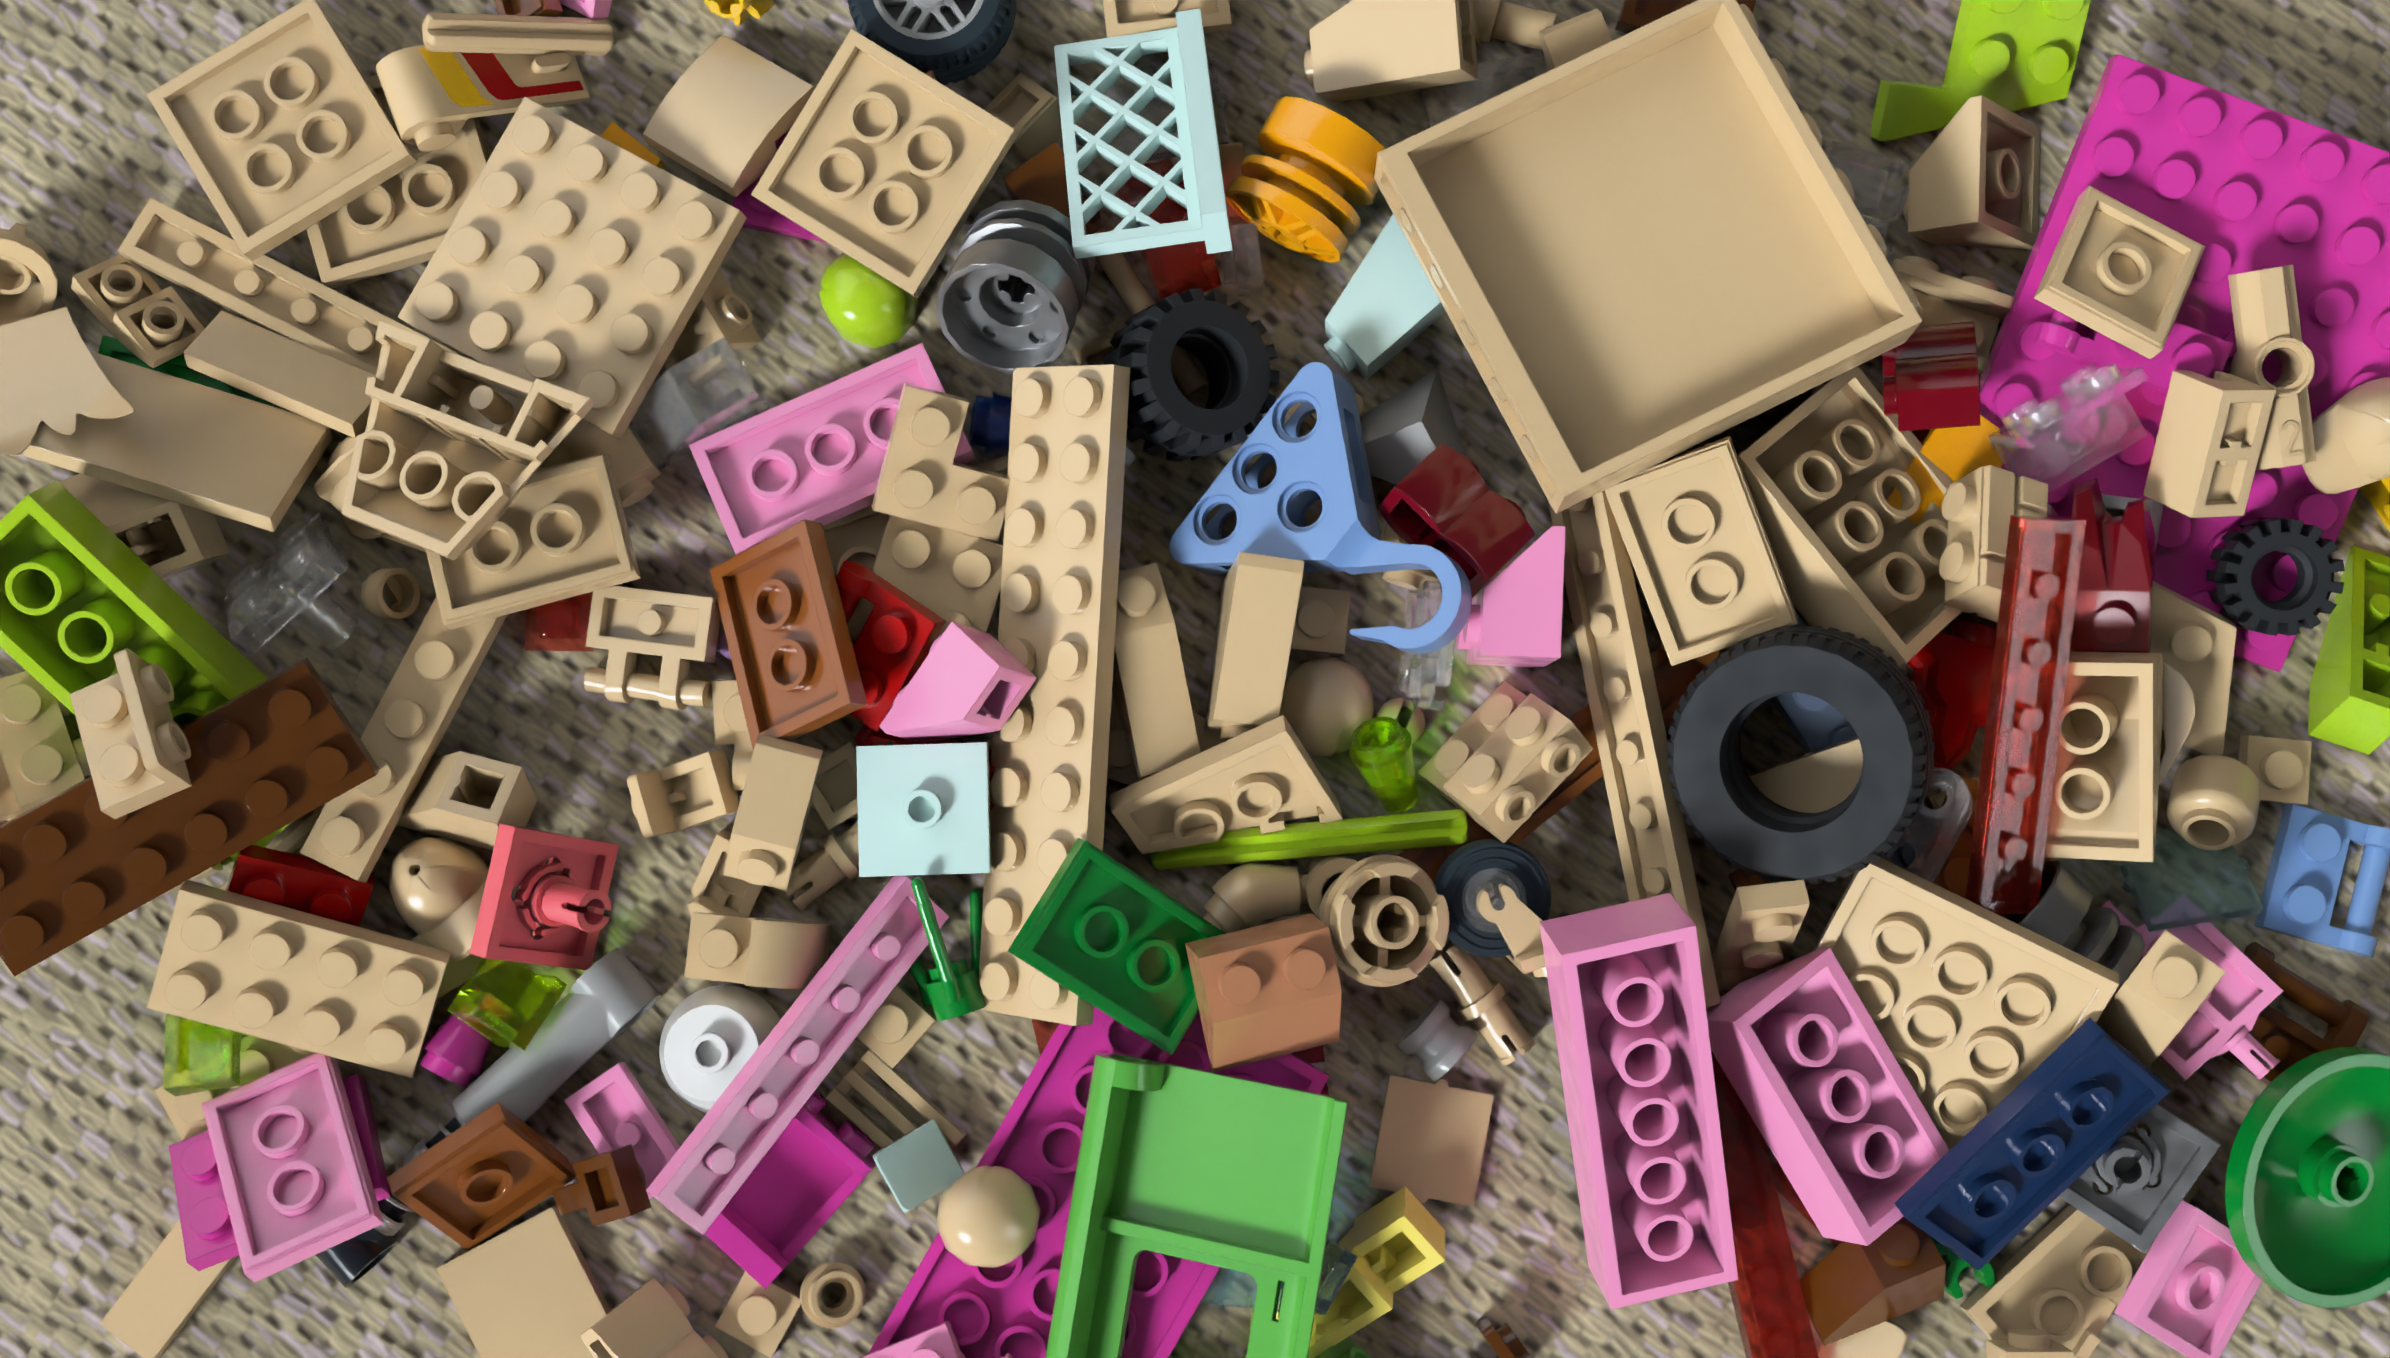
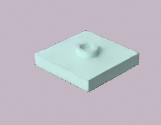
M989 743L856 746L859 877L992 873Z

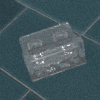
M2111 363L2097 369L2095 364L2088 365L2070 374L2058 383L2062 393L2042 403H2039L2037 398L2028 400L2001 416L2005 426L1988 437L2008 471L2015 473V477L2025 476L2048 484L2049 494L2148 436L2124 393L2149 378L2142 367L2118 368L2116 363Z

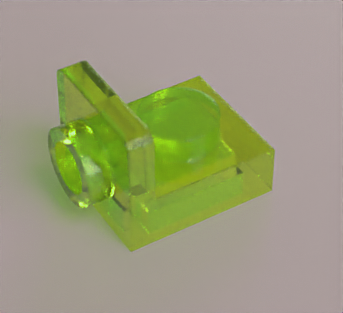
M166 1014L163 1089L174 1096L240 1085L241 1037L248 1035Z

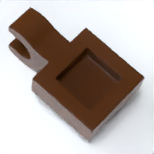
M631 1144L573 1163L578 1182L552 1190L560 1215L587 1208L592 1226L629 1217L652 1207L645 1188V1175L641 1166L637 1163Z

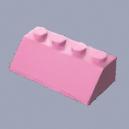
M1822 947L1739 983L1720 998L1721 1003L1708 1007L1706 1012L1711 1051L1821 1235L1825 1238L1869 1246L1904 1216L1894 1203L1950 1150L1830 947Z

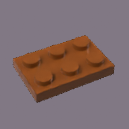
M804 519L710 569L753 750L758 734L791 742L868 705L822 523Z

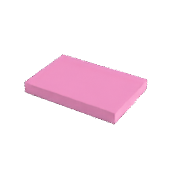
M314 1053L202 1103L244 1275L254 1283L384 1224L337 1058Z

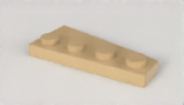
M2159 1172L2158 1175H2157V1177H2158V1182H2157V1183H2159V1181H2160V1179H2161V1174H2160V1172ZM2099 1176V1178L2107 1184V1192H2109L2112 1188V1185L2106 1182L2101 1176ZM2197 1180L2182 1201L2190 1203L2201 1186ZM2093 1182V1188L2099 1193H2104L2101 1192L2097 1184ZM2069 1204L1994 1273V1285L1988 1287L1981 1285L1960 1307L1988 1339H2008V1330L2040 1329L2048 1331L2050 1339L2074 1351V1358H2090L2101 1341L2097 1337L2121 1301L2128 1283L2135 1276L2149 1249L2144 1254Z

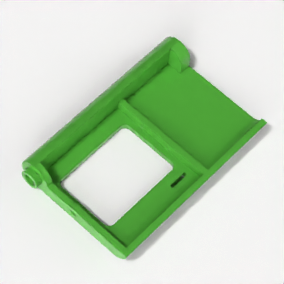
M1095 1053L1045 1358H1122L1137 1260L1143 1250L1251 1275L1257 1283V1293L1246 1358H1308L1348 1101L1319 1093L1115 1053ZM1283 1282V1288H1282V1294H1281V1300H1280V1307H1279V1313H1278V1318H1279V1320H1278V1319H1276V1314H1277V1308H1278V1302H1279V1295H1280L1281 1283Z

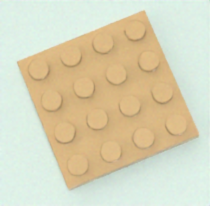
M524 97L399 313L398 318L479 363L533 383L538 378L591 398L596 404L582 419L621 440L747 217L739 209Z
M1882 858L1877 859L1874 863H1869L1866 868L1855 872L1813 949L1815 951L1822 947H1830L1949 1150L1967 1135L2087 1019L2091 1018L2097 1022L2119 986V973Z

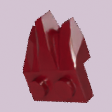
M2097 478L2075 486L2070 517L2058 516L2047 502L2044 607L2012 622V649L2150 653L2156 533L2146 498L2128 502L2123 514L2113 517L2106 511Z

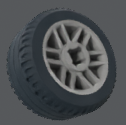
M848 0L849 10L859 34L925 74L930 70L934 71L936 81L943 85H948L949 82L958 83L959 81L966 80L970 75L974 76L984 70L987 64H991L1006 45L1013 29L1016 15V0Z

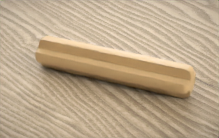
M431 12L427 14L422 22L423 42L425 48L431 52L543 55L563 52L568 55L604 56L613 49L614 42L612 25L605 18L590 19L580 17Z

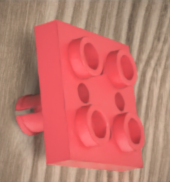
M499 823L470 954L487 959L588 970L593 963L599 932L610 919L608 916H603L604 910L612 911L608 892L619 845ZM518 885L519 889L515 893L516 900L512 901V890Z

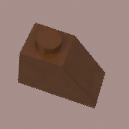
M1903 1216L1869 1246L1842 1241L1798 1280L1794 1287L1799 1300L1825 1346L1944 1298L1946 1264L1930 1236Z

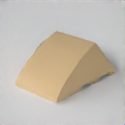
M379 320L375 339L382 344L377 373L376 377L367 378L365 394L372 398L365 432L356 436L341 514L386 534L455 560L469 550L503 515L543 461L590 411L596 402L589 397L538 378L533 383L444 350L427 337Z

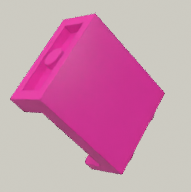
M817 1090L809 1097L704 1233L764 1289L779 1276L876 1166L873 1156L869 1154L875 1147L871 1139L849 1121H845L839 1127L821 1110L827 1104V1101Z

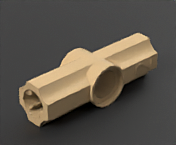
M2293 265L2228 275L2237 352L2231 361L2230 374L2261 386H2269L2276 389L2256 470L2289 467L2316 461L2308 385L2314 375L2315 361L2311 350L2302 342ZM2271 351L2280 358L2282 364L2281 375L2273 385L2269 384L2262 372V363L2266 355Z

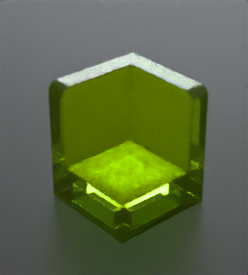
M482 958L447 1011L497 1046L525 1051L560 998L567 984L556 976L536 974L521 962Z

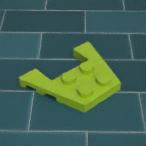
M1961 0L1943 84L1939 86L1881 80L1871 123V137L1878 141H1891L1945 128L1970 97L1980 95L2011 112L2066 99L2091 0Z

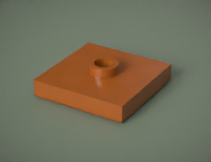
M497 1102L388 1176L387 1181L391 1194L469 1251L552 1195V1190L565 1186L577 1176L567 1157L504 1105Z

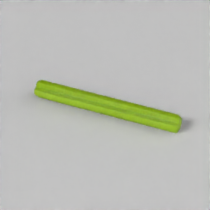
M1453 809L1349 818L1321 824L1320 821L1284 824L1285 830L1261 834L1260 826L1226 831L1219 841L1152 852L1150 853L1153 868L1162 870L1463 844L1468 840L1467 815L1463 810Z

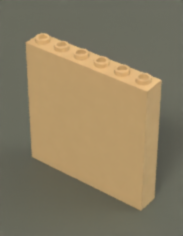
M1697 0L1377 153L1374 179L1555 514L1904 344L1922 323V319L1919 316L1920 306L1915 292L1906 281L1898 280L1886 259L1887 248L1882 235L1872 224L1866 225L1854 204L1855 196L1850 180L1841 169L1833 168L1822 149V136L1818 125L1808 113H1801L1790 94V81L1785 68L1777 59L1769 58L1758 39L1759 30L1753 13L1745 4L1739 5L1736 0Z

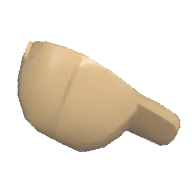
M2383 377L2365 382L2353 388L2312 421L2316 461L2302 464L2310 482L2320 492L2337 494L2390 478V377Z
M426 837L412 841L399 850L390 866L389 890L399 914L410 928L432 946L451 952L450 959L462 960L470 955L489 871L484 860L467 844L447 838Z

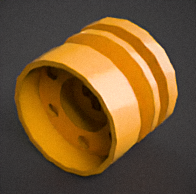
M1285 96L1277 100L1258 134V144L1267 156L1251 154L1244 158L1240 165L1243 176L1232 179L1225 191L1226 201L1240 217L1277 244L1315 260L1328 263L1338 262L1342 259L1348 248V239L1345 236L1356 234L1360 227V217L1350 204L1363 207L1373 204L1380 192L1374 179L1377 153L1384 150L1385 147L1367 131L1329 108L1303 98Z

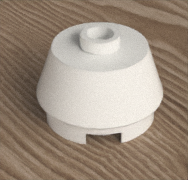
M711 986L689 995L672 1011L665 1023L660 1038V1064L668 1085L687 1105L707 1113L780 1021L779 1016L761 996L738 986Z

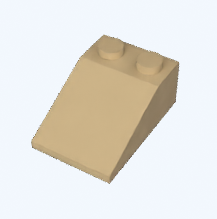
M2025 651L2012 661L2014 856L2153 862L2155 860L2163 718V653Z

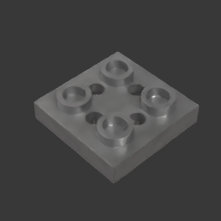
M2159 1103L2138 1121L2144 1122L2149 1126V1135H2147V1131L2143 1127L2139 1126L2136 1129L2137 1134L2142 1138V1140H2139L2131 1135L2129 1130L2058 1196L2144 1254L2221 1146L2218 1141ZM2160 1172V1174H2161V1179H2160L2159 1183H2157V1182H2158V1177H2157V1175H2158V1173ZM2099 1176H2101L2106 1182L2112 1185V1188L2109 1192H2107V1184L2102 1179H2100ZM2093 1182H2095L2099 1190L2104 1193L2097 1192L2093 1188Z

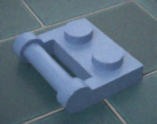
M2285 804L2255 926L2358 956L2373 958L2378 939L2371 935L2390 862V829L2364 824L2297 804ZM2352 842L2363 845L2364 849L2345 927L2340 929L2329 925L2349 843Z

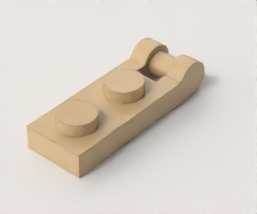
M1804 879L1737 887L1713 954L1718 990H1731L1743 981L1785 964L1810 905Z

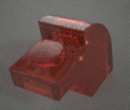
M1170 157L1156 163L1143 164L1162 177L1174 167ZM1131 177L1116 192L1117 198L1135 208L1152 188ZM1183 180L1178 186L1185 190ZM1166 197L1148 217L1160 224L1188 220V213L1186 208ZM1205 241L1139 250L1144 267L1159 300L1176 292L1181 294L1189 289H1202L1203 292L1222 285L1213 253L1207 254Z

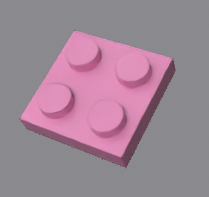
M2181 1201L2155 1238L2135 1276L2128 1283L2126 1291L2114 1313L2187 1358H2220L2262 1280L2250 1270L2234 1244L2229 1228L2199 1208Z

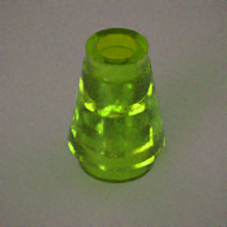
M1376 717L1360 724L1351 736L1350 759L1386 811L1399 813L1410 809L1416 804L1419 795L1416 789L1412 739L1409 731L1400 726L1397 720L1390 717Z

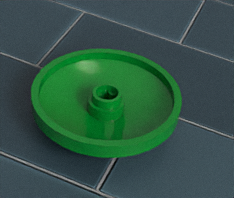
M2360 1047L2327 1049L2312 1054L2287 1068L2264 1089L2253 1103L2238 1130L2230 1152L2225 1180V1208L2234 1244L2244 1262L2258 1278L2270 1287L2302 1303L2324 1308H2343L2373 1300L2390 1290V1056L2371 1049Z

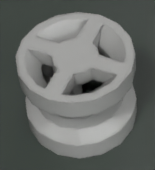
M1438 999L1411 1024L1398 1039L1396 1045L1405 1054H1415L1423 1062L1424 1072L1433 1081H1436L1464 1056L1478 1035L1469 1026H1458L1450 1018V1008L1442 1000Z

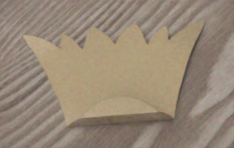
M67 306L0 326L1 453L10 456H18L23 453L34 439L41 421H44L46 425L56 432L72 435L76 432L77 414L90 418L115 419L135 411L132 405L120 395L102 372L73 323Z

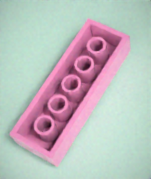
M1670 893L1540 921L1588 1266L1608 1305L1612 1310L1738 1280L1695 923Z

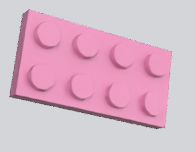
M923 343L689 444L736 555L804 519L822 523L823 527L872 505L904 382L945 393ZM962 429L954 462L965 464L974 460L975 457Z

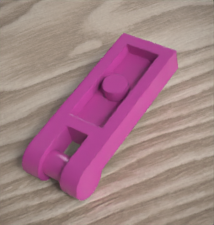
M2054 310L2049 323H2042L2035 339L2037 344L2164 393H2168L2173 370H2189L2213 379L2216 371H2223L2234 345L2231 342L2174 321L2163 350L2150 360L2093 329L2090 330L2087 338L2075 332L2078 321L2057 310Z

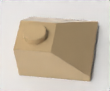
M1982 95L1970 97L1909 171V193L1906 194L1903 202L1904 218L1908 225L1907 233L1936 245L2033 249L2038 236L2040 127Z

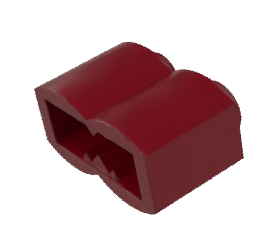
M1974 321L1918 326L1904 344L1882 354L1884 416L1898 415L1899 431L1981 425Z
M1443 443L1404 477L1378 506L1379 512L1388 525L1406 543L1431 546L1455 560L1464 570L1469 580L1472 598L1535 536L1522 509L1515 502L1488 489L1476 464L1468 456L1458 453Z

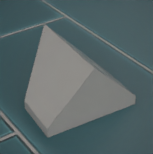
M1437 368L1360 417L1369 472L1371 476L1397 485L1441 443L1451 447L1458 453L1466 455Z

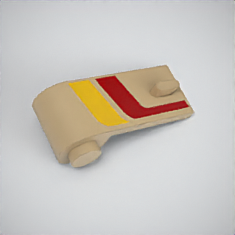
M425 45L392 52L376 64V71L401 140L405 144L417 145L421 151H435L451 145L456 140L455 134L463 128L469 118L516 112L524 97L546 108L575 105L590 98L575 55H568L563 52L545 55L431 52L425 48Z

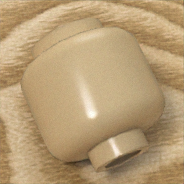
M2201 755L2186 760L2175 771L2166 811L2170 827L2189 844L2204 850H2221L2240 844L2252 834L2257 821L2261 795L2258 776L2249 766L2234 758L2223 755Z

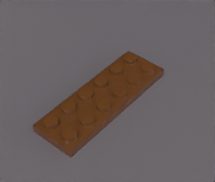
M308 658L299 661L180 727L191 749V757L185 760L192 784L191 787L122 817L113 819L100 810L92 776L0 826V957L14 976L377 775L380 770Z

